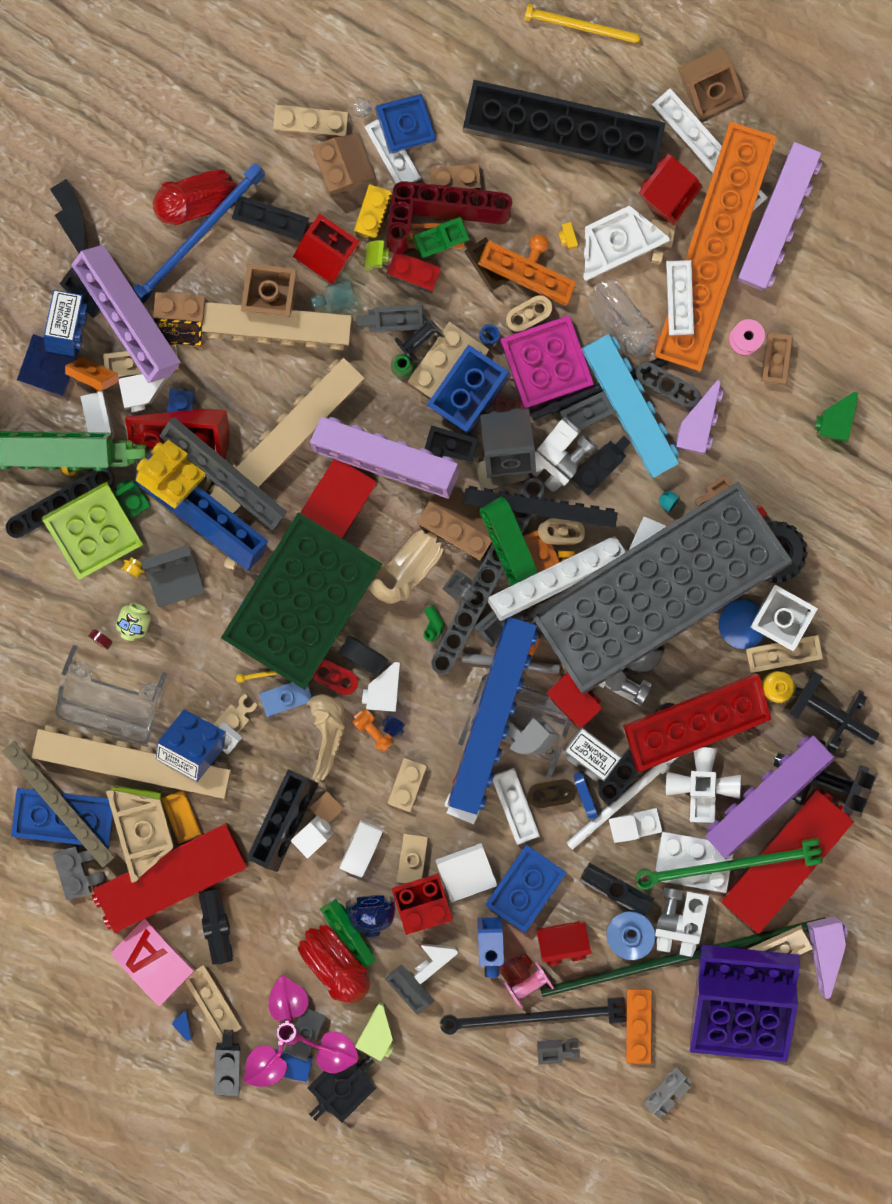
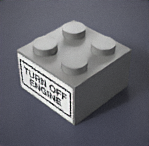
M584 728L578 729L563 748L564 752L567 753L564 757L576 767L579 763L586 767L584 770L585 774L596 782L599 778L605 781L622 758Z

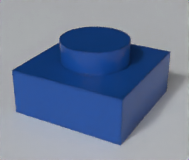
M170 389L167 412L193 410L195 392Z

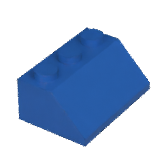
M468 344L427 403V406L450 424L470 436L481 421L480 415L486 414L511 375L509 371Z

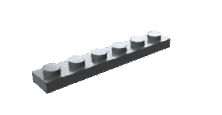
M175 417L167 423L160 434L164 441L170 440L188 453L187 460L204 471L207 477L272 531L278 526L287 513L284 508Z

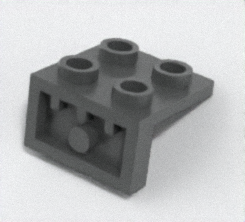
M187 545L141 560L143 569L147 571L158 607L185 600L205 592L190 546Z

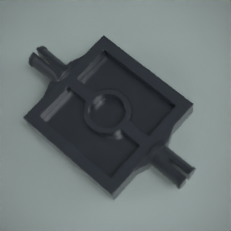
M367 1054L359 1064L355 1063L342 1072L328 1073L323 1071L307 1087L319 1103L309 1113L315 1121L327 1111L342 1123L377 1088L365 1072L375 1063L372 1058L365 1065L371 1058L370 1055Z

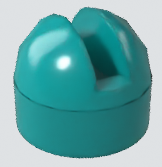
M665 491L659 497V504L665 511L670 513L678 503L680 496L671 491Z

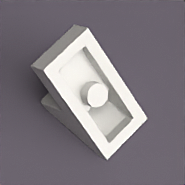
M657 808L609 819L614 843L640 839L639 837L662 832Z
M421 943V947L432 960L428 962L426 959L415 968L417 971L414 974L415 979L420 984L423 983L458 954L457 948Z

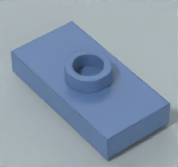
M292 682L259 694L267 717L305 704L312 698L309 686L304 690Z

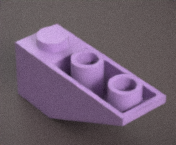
M717 380L680 423L675 443L676 449L704 454L706 449L710 450L713 436L709 435L711 425H716L718 412L714 411L716 401L721 402L724 388L720 387L721 381Z

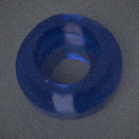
M388 716L386 720L382 721L383 731L390 736L396 737L397 735L402 736L404 734L403 728L405 724L397 718Z

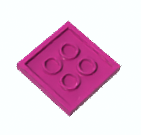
M570 315L500 339L524 409L594 385Z

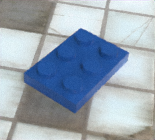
M526 844L485 903V906L526 933L567 872Z

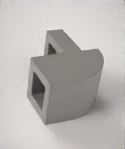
M508 718L506 725L509 726L507 738L513 741L509 748L516 753L532 756L543 754L560 737L542 719L533 718L526 728L513 718Z

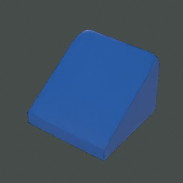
M186 1009L174 1019L172 1025L186 1041H189L193 1033L189 1012Z

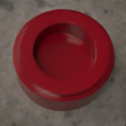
M92 629L88 635L91 640L106 650L113 644L111 639L96 629Z

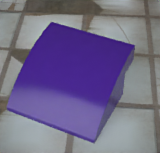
M701 945L693 1005L690 1052L787 1062L798 1007L799 954Z

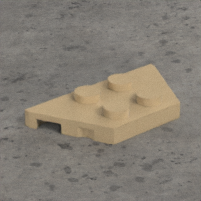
M110 789L106 793L131 882L133 883L166 855L174 845L161 799Z

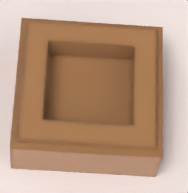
M328 791L309 807L316 816L318 815L328 823L344 809Z

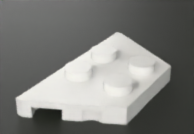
M627 206L585 227V273L583 278L585 281L593 279L670 242L671 239L634 208Z

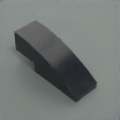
M65 179L50 189L63 209L55 214V217L77 252L80 253L88 249L86 223L77 195L69 181Z

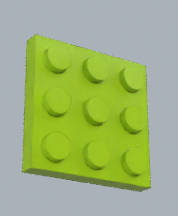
M107 482L42 517L43 522L78 580L143 545Z

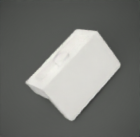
M98 390V393L80 396L88 432H113V440H115L105 391Z

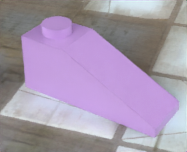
M836 917L807 923L810 942L813 948L812 954L819 993L825 999L831 998L846 947L845 937L848 936L845 923H842Z

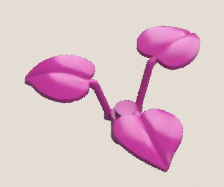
M282 975L275 983L268 1003L269 1012L276 1021L286 1020L277 1029V1037L280 1040L278 1042V1053L276 1054L274 1048L267 1045L258 1046L252 1050L246 1062L244 1082L255 1087H266L278 1083L287 1071L286 1062L279 1058L283 1053L284 1044L294 1045L298 1041H302L314 1048L320 1049L316 1055V1061L319 1067L328 1073L342 1072L357 1063L359 1059L358 1052L353 1042L339 1032L324 1034L321 1045L300 1036L298 1028L291 1024L293 1021L292 1017H301L306 1012L309 1004L308 995L301 986Z

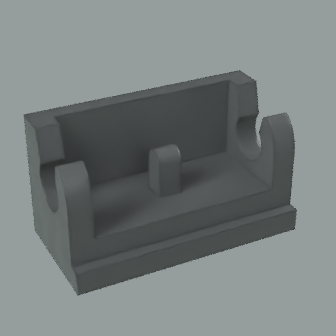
M522 610L510 617L522 621L528 615ZM492 611L474 629L490 647H493L499 641L505 619L500 621L495 612Z

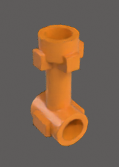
M367 709L363 712L360 711L354 716L355 719L352 721L354 726L360 732L366 730L377 742L374 745L377 750L380 749L384 752L394 743L388 733L384 736L372 723L376 719Z

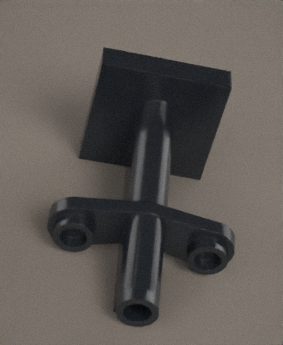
M806 670L805 675L810 677L804 688L796 687L793 696L797 698V701L792 709L784 708L782 712L798 719L805 706L837 724L838 726L825 745L829 751H836L842 741L840 735L844 729L873 745L879 736V732L852 716L856 708L860 709L867 699L864 692L861 690L857 691L845 712L814 693L823 676L815 671Z
M820 739L819 741L825 746L826 742ZM777 754L774 767L779 768L781 766L779 761L785 756L784 754ZM860 765L853 781L823 770L792 800L801 806L806 799L812 782H816L848 794L849 796L843 811L861 818L878 772Z

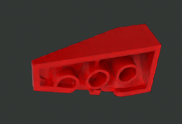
M198 409L127 416L125 418L128 440L154 449L159 442L162 444L166 442L160 437V434L167 423L175 417L226 460L230 434L227 410Z

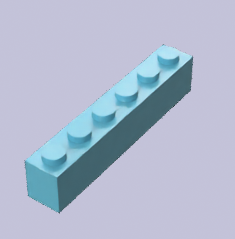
M606 334L582 347L581 351L649 476L654 478L678 465L679 462L676 458L680 456L675 446L668 444L665 438L668 433L663 424H657L653 416L656 414L650 401L645 402L642 393L645 391L638 379L633 380L630 374L633 369L627 358L622 359L618 350L621 347L615 336L611 338L609 334Z

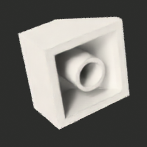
M772 584L760 605L751 628L794 651L818 608Z

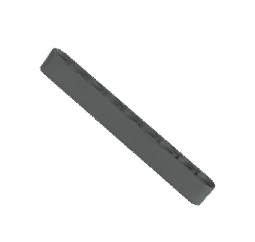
M536 478L528 479L523 484L519 494H524L523 497L529 498L530 495L526 492V487L530 483H536L540 487V493L537 497L541 500L544 494L543 483ZM513 512L523 534L532 515L528 514L525 518H519ZM493 543L471 586L482 593L483 602L480 605H473L471 602L469 603L463 599L432 658L431 666L438 674H446L454 666L488 601V597H490L504 570L501 562L495 561L492 557V552L495 549ZM487 569L493 571L495 574L494 581L484 583L480 576L482 571ZM462 613H468L472 617V623L468 627H462L458 623V616ZM452 634L458 635L461 639L460 646L456 649L448 647L446 643L448 636ZM439 656L448 658L449 667L446 670L436 668L435 660Z

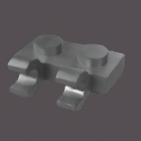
M75 846L53 853L66 900L91 893V885L106 880L103 871L86 876L82 862L95 859L88 850L79 853L78 847Z

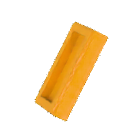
M185 790L161 798L178 844L202 835Z

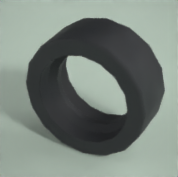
M348 636L339 651L343 656L376 676L381 673L388 661L385 656L352 636Z

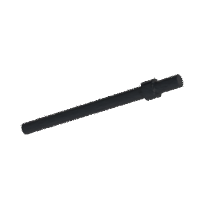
M660 358L650 361V363L660 368L668 365V361ZM648 366L647 369L642 368L640 373L643 375L649 373L651 367ZM633 368V371L630 372L633 379H635V368ZM597 383L559 400L556 398L547 402V405L530 411L531 418L534 421L548 414L555 415L565 407L603 392V389Z

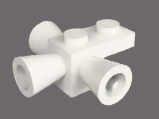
M702 747L693 751L696 771H691V777L667 771L666 796L690 792V822L713 823L715 821L716 793L740 799L741 775L717 778L716 772H712L717 752L716 748Z

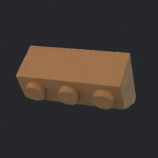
M455 489L452 490L449 499L434 494L417 524L480 561L492 542L480 515V508L482 507L463 504L464 495Z

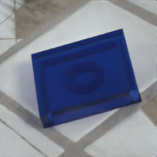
M33 334L17 380L64 397L71 376L65 374V365L76 360L80 350L76 349L75 357L46 352L44 337Z

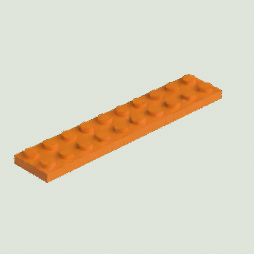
M731 121L729 122L685 260H691L694 334L669 335L667 313L654 357L701 371L777 136Z

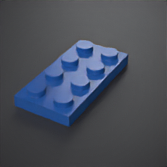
M17 788L11 837L83 845L35 789ZM60 792L106 847L109 848L113 814L108 798Z

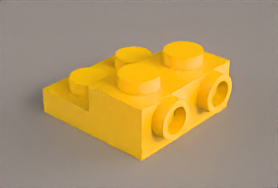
M167 440L164 444L159 442L151 452L153 456L149 460L143 458L136 468L138 470L136 481L176 509L204 479L206 473L186 459L188 453L170 440Z

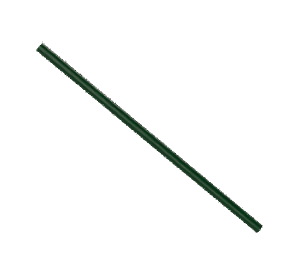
M822 917L710 946L742 948L762 943L800 925L807 932L808 922L826 918ZM701 948L695 949L693 957L678 953L553 984L554 989L550 986L541 987L542 997L698 959Z

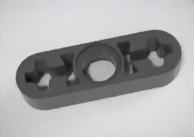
M647 361L641 362L635 367V378L642 384L685 407H694L699 402L700 392L693 385ZM649 366L651 367L649 371L658 376L655 386L652 385L655 380L650 377L642 379L643 374L640 373L642 368L647 369ZM666 377H670L674 382V386L670 391H663L661 388V381ZM679 383L683 384L680 387L683 391L689 392L690 389L693 390V400L684 402L685 397L677 393L676 398L673 397L678 391Z

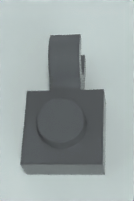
M571 1038L564 1044H562V1040L537 1041L538 1065L563 1063V1058H580V1049H571L579 1047V1039Z

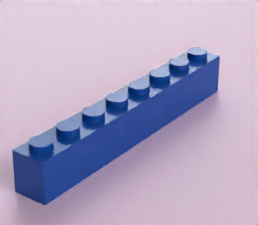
M511 617L505 619L447 803L450 807L476 815L479 810L483 811L487 796H484L486 786H491L494 778V773L491 772L493 763H498L502 749H499L501 739L505 740L508 734L509 726L506 725L508 716H513L517 702L513 700L516 692L520 693L524 683V678H521L523 668L528 669L532 655L528 654L530 646H535L539 635V631H536L537 625Z

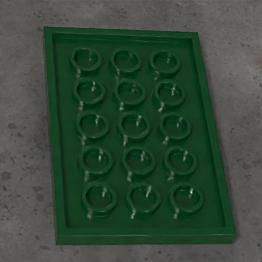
M298 512L224 631L221 639L305 690L379 571L382 563Z

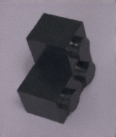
M431 425L424 449L429 450L434 456L440 458L446 456L472 464L479 439Z

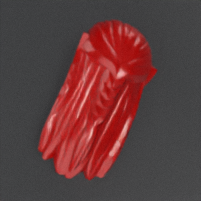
M222 169L203 172L178 182H165L154 195L153 210L157 219L162 223L180 225L187 221L210 215L236 188L237 184L228 180L230 174H227Z
M320 925L319 930L315 928L307 930L305 932V941H299L298 952L307 966L328 988L331 998L348 1004L362 1000L370 989L367 970L358 962L329 926Z

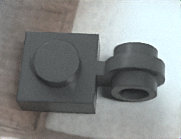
M457 569L442 588L455 599L459 600L462 597L469 603L472 599H476L477 596L475 594L478 592L477 589L470 585L472 580Z

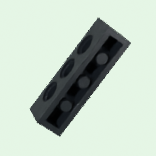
M287 770L246 859L266 869L278 872L289 849L291 840L295 836L319 783L297 772Z

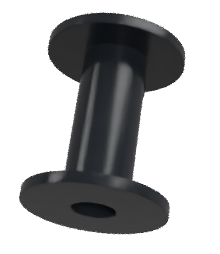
M425 313L421 315L426 322L404 343L397 337L394 339L402 351L415 363L418 359L413 353L435 333L442 338L445 336L437 324Z

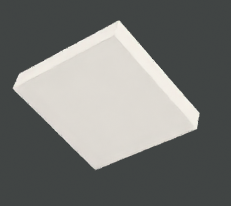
M482 843L435 860L451 903L497 886Z

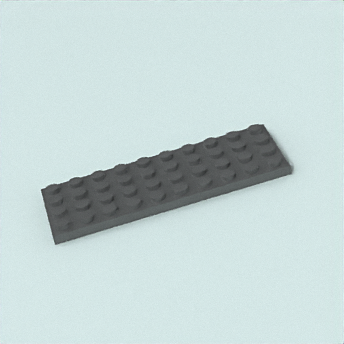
M737 482L530 612V615L583 695L791 565L792 560L740 483Z

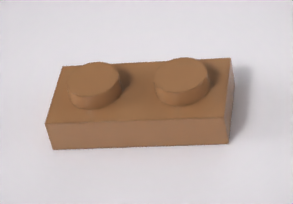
M479 163L430 168L431 184L481 189Z
M767 333L761 382L787 384L793 335Z

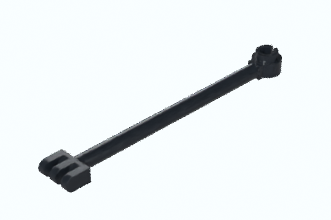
M624 997L607 998L608 1006L472 1018H457L455 1015L447 1014L441 1018L440 1024L445 1025L447 1021H452L454 1027L447 1029L445 1026H440L445 1034L451 1035L462 1028L609 1016V1024L626 1022V1017H616V1013H624L625 1007H615V1003H624L625 1000Z

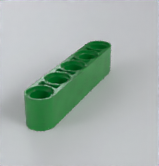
M500 496L480 508V515L510 586L537 574V568L507 500ZM547 599L524 609V611L527 612L531 610L532 608L536 607L537 605L541 604Z

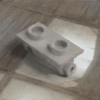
M676 1067L666 1075L661 1085L650 1093L644 1104L658 1118H661L662 1115L666 1116L676 1104L671 1097L675 1095L680 1100L691 1088L690 1084L692 1081Z

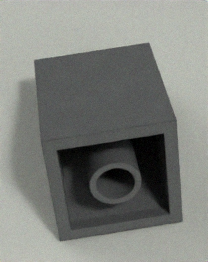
M516 408L507 412L491 411L481 414L480 420L487 478L536 473L535 448L529 409Z

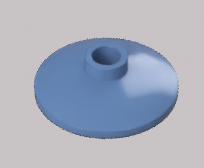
M627 911L618 914L612 919L607 928L609 947L616 955L623 959H640L646 956L654 946L656 938L655 929L650 920L638 912ZM634 930L637 936L630 937L628 931Z

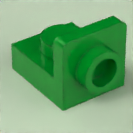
M125 480L115 487L117 491L114 492V495L130 520L151 507L135 481L129 483L128 480Z

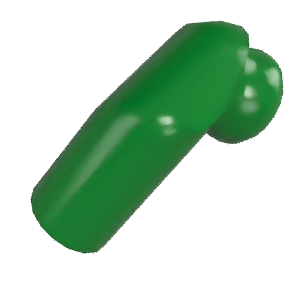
M432 605L423 610L429 620L427 628L423 633L424 639L428 642L436 641L444 627L442 618L435 606Z

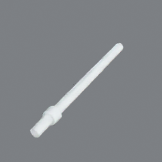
M677 758L654 766L623 792L619 799L600 812L598 818L592 819L566 842L572 850L655 777L660 773L664 774L670 769L669 765Z

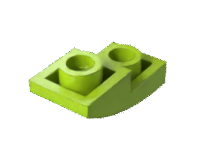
M377 240L366 244L364 270L373 271L374 268H383V262H388L389 248L384 247V241Z

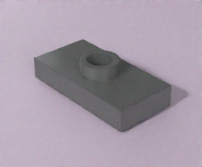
M402 964L384 978L417 1015L435 1001Z
M307 1008L306 1012L298 1018L295 1027L300 1031V1036L315 1042L326 1016ZM298 1041L294 1045H287L284 1053L307 1062L313 1047Z

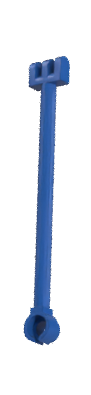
M253 164L244 173L246 177L146 284L144 283L142 286L137 284L132 288L142 304L149 299L153 289L252 184L256 186L265 177V171L258 164Z

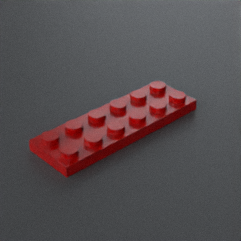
M754 673L627 723L623 727L635 768L638 772H642L772 719L760 676Z

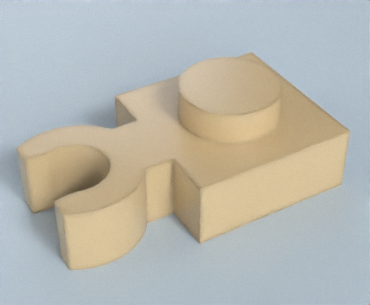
M244 694L239 699V706L236 708L231 704L215 723L220 726L225 722L239 733L250 721L245 714L254 711L258 704L255 702L250 708L246 707L244 700L248 695Z

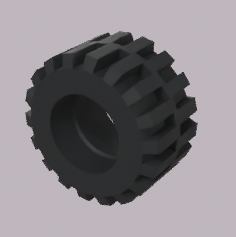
M771 521L767 525L776 538H780L787 543L789 557L792 560L791 565L765 580L768 583H780L788 581L800 573L808 555V552H806L807 543L806 541L804 542V536L796 530L795 526L783 521Z

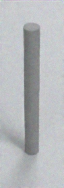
M463 653L462 662L491 666L494 656ZM530 661L528 669L523 668V670L559 674L560 665Z

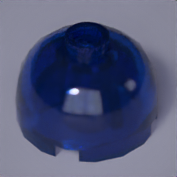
M369 895L357 897V903L351 904V900L347 901L346 913L348 921L355 930L366 933L367 937L379 936L381 931L386 930L393 923L396 911L395 899L393 897H390V901L384 900V895Z

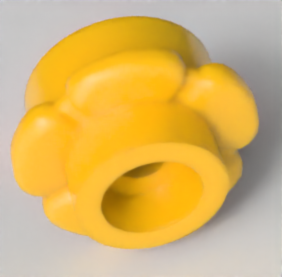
M132 557L129 561L124 560L125 564L122 570L137 579L141 573H145L142 569V563Z

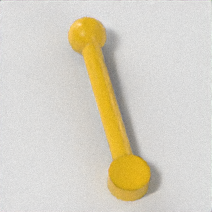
M272 670L249 675L238 674L236 681L243 683L248 679L277 675L278 673Z

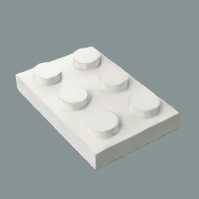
M662 831L655 871L660 872L732 860L733 854L726 859L707 839ZM730 870L661 882L726 893Z

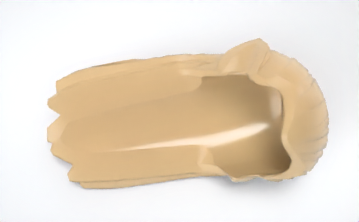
M423 530L415 532L387 565L380 567L369 585L371 593L378 600L388 604L397 603L401 600L407 601L410 591L428 575L442 557L444 549L441 542L437 543V536L433 535L432 532L424 534Z
M323 694L313 696L306 703V706L310 705L311 714L316 717L314 725L323 735L313 779L317 783L320 780H324L329 774L345 728L343 705L337 699Z

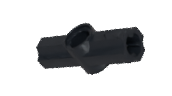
M590 862L579 880L607 896L612 901L644 916L654 900L651 896ZM615 883L623 886V892L619 896L610 894V887Z
M220 888L200 891L198 893L203 914L202 927L205 939L208 940L212 965L233 961V955L229 940L230 927L227 914L224 913Z

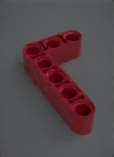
M408 181L398 182L394 185L387 229V247L390 252L395 254L404 253L408 249L413 215L447 219L461 217L464 221L505 224L511 217L512 198L503 192Z

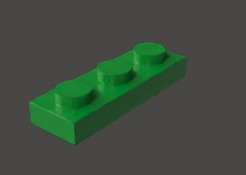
M337 899L320 908L333 931L364 968L376 961L372 949L365 944L360 936L358 927L350 921L345 907Z

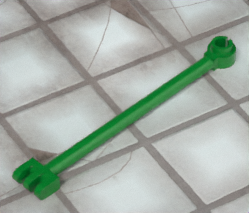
M819 838L802 840V849L660 872H652L650 869L643 868L636 873V885L641 889L647 890L660 881L805 858L806 866L823 863L822 857L812 858V856L821 854V848H810V846L819 845L820 842ZM643 874H647L650 878L647 881H643L640 877Z

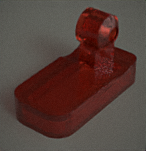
M523 954L520 957L516 956L505 960L504 965L499 966V972L510 986L523 983L531 977L528 969L532 966L533 962L527 954Z

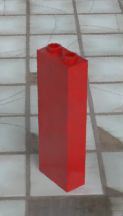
M333 459L300 513L343 539L378 483L351 465Z
M813 789L804 803L795 810L757 856L802 849V840L819 838L820 844L810 846V848L820 847L821 854L813 855L812 858L822 857L823 859L854 823L850 818L852 814L844 812V806L842 805L839 808L831 802L833 797L824 789L820 792ZM805 858L747 867L719 901L759 934L817 865L806 866Z
M225 823L170 850L139 877L136 882H131L128 871L93 889L95 894L92 895V898L97 908L102 907L105 914L103 921L107 929H112L115 934L246 869L248 864L228 824Z

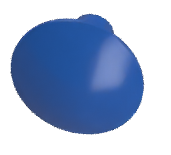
M738 600L725 607L719 618L718 629L726 643L735 648L748 649L762 641L765 635L751 628L760 606L748 600Z

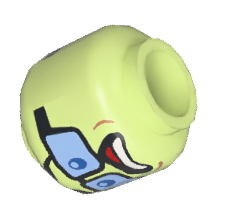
M130 603L121 608L116 622V629L121 633L122 638L134 641L135 638H142L146 635L151 621L148 609L137 603Z

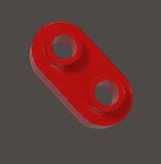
M323 660L313 676L316 682L342 695H350L358 687V678L353 672L329 660ZM322 667H326L329 670V674L326 677L320 675ZM344 678H348L351 681V685L347 688L341 684Z

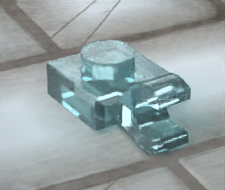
M349 280L325 286L326 294L310 296L313 308L330 304L331 310L335 311L356 305Z

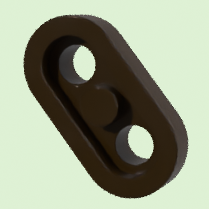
M567 779L537 783L530 787L527 796L530 804L536 808L557 806L573 801L576 796V787ZM567 787L568 794L565 796L560 795L559 789ZM537 791H542L544 793V798L542 800H537L535 798V793Z

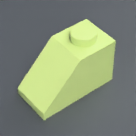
M379 1001L355 1047L381 1061L384 1056L387 1058L390 1056L395 1045L391 1043L393 1041V1034L384 1003Z

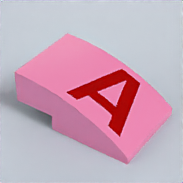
M146 918L111 952L122 968L158 1006L163 1005L196 970L180 954V951Z

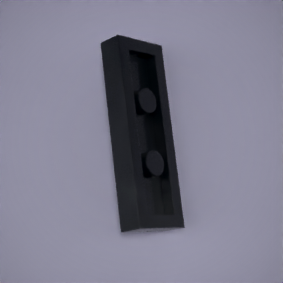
M241 196L237 200L232 220L301 242L309 222V217Z

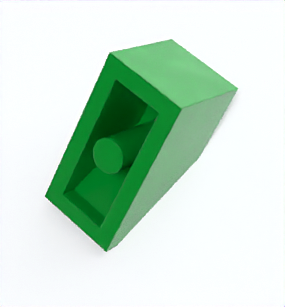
M851 393L823 411L821 416L817 415L814 430H818V437L841 442L849 440L859 393Z

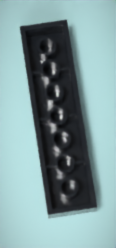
M473 80L463 133L652 175L656 169L666 123Z

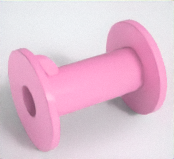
M746 319L739 322L733 328L729 336V342L736 353L749 355L754 353L763 344L765 332L759 322ZM744 334L748 335L750 340H746Z
M537 961L535 964L539 970L512 988L507 982H504L521 1010L523 1006L520 1000L546 983L554 989V986Z

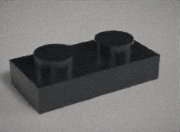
M71 268L59 284L69 293L83 295V304H87L86 312L92 318H95L101 313V310L75 270Z

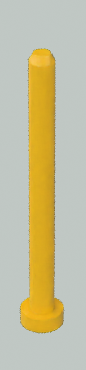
M528 3L525 21L530 22V19L533 18L632 43H639L640 35L637 33L533 9V4Z

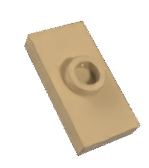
M404 833L397 882L408 883L422 878L427 836Z

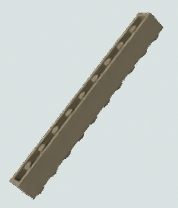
M15 741L8 745L2 751L96 861L102 867L109 864L115 858L113 853Z

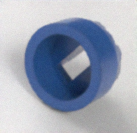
M491 324L485 325L479 333V338L485 345L495 344L500 336L498 328ZM485 332L493 341H490L483 333Z

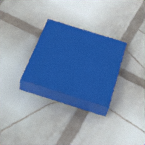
M422 94L375 107L389 154L433 143L437 140Z

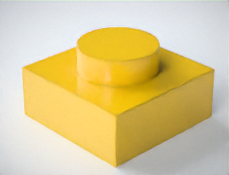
M572 223L562 224V231L558 232L561 246L566 245L567 251L577 249L578 244Z

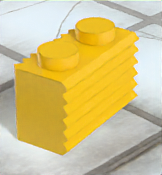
M369 184L355 225V235L372 241L378 240L379 232L383 226L382 222H384L387 208H389L391 203L390 199H392V194L389 190Z

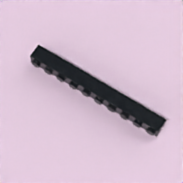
M475 486L465 488L463 504L483 507L501 496L507 500L513 512L616 528L618 512H615L613 508L601 510L599 509L600 506L591 505L588 508L584 507L582 503L569 505V501L563 500L557 503L554 502V499L545 498L544 501L539 500L537 496L531 495L529 498L523 497L524 494L514 493L513 496L508 495L506 491L494 493L493 489L484 488V491H481Z

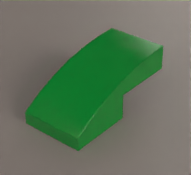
M461 217L412 236L421 260L469 241Z

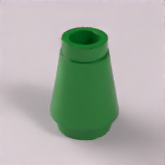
M402 353L392 359L390 367L395 376L405 378L413 373L415 363L406 354ZM403 359V361H406V367L400 368L397 365L399 360Z

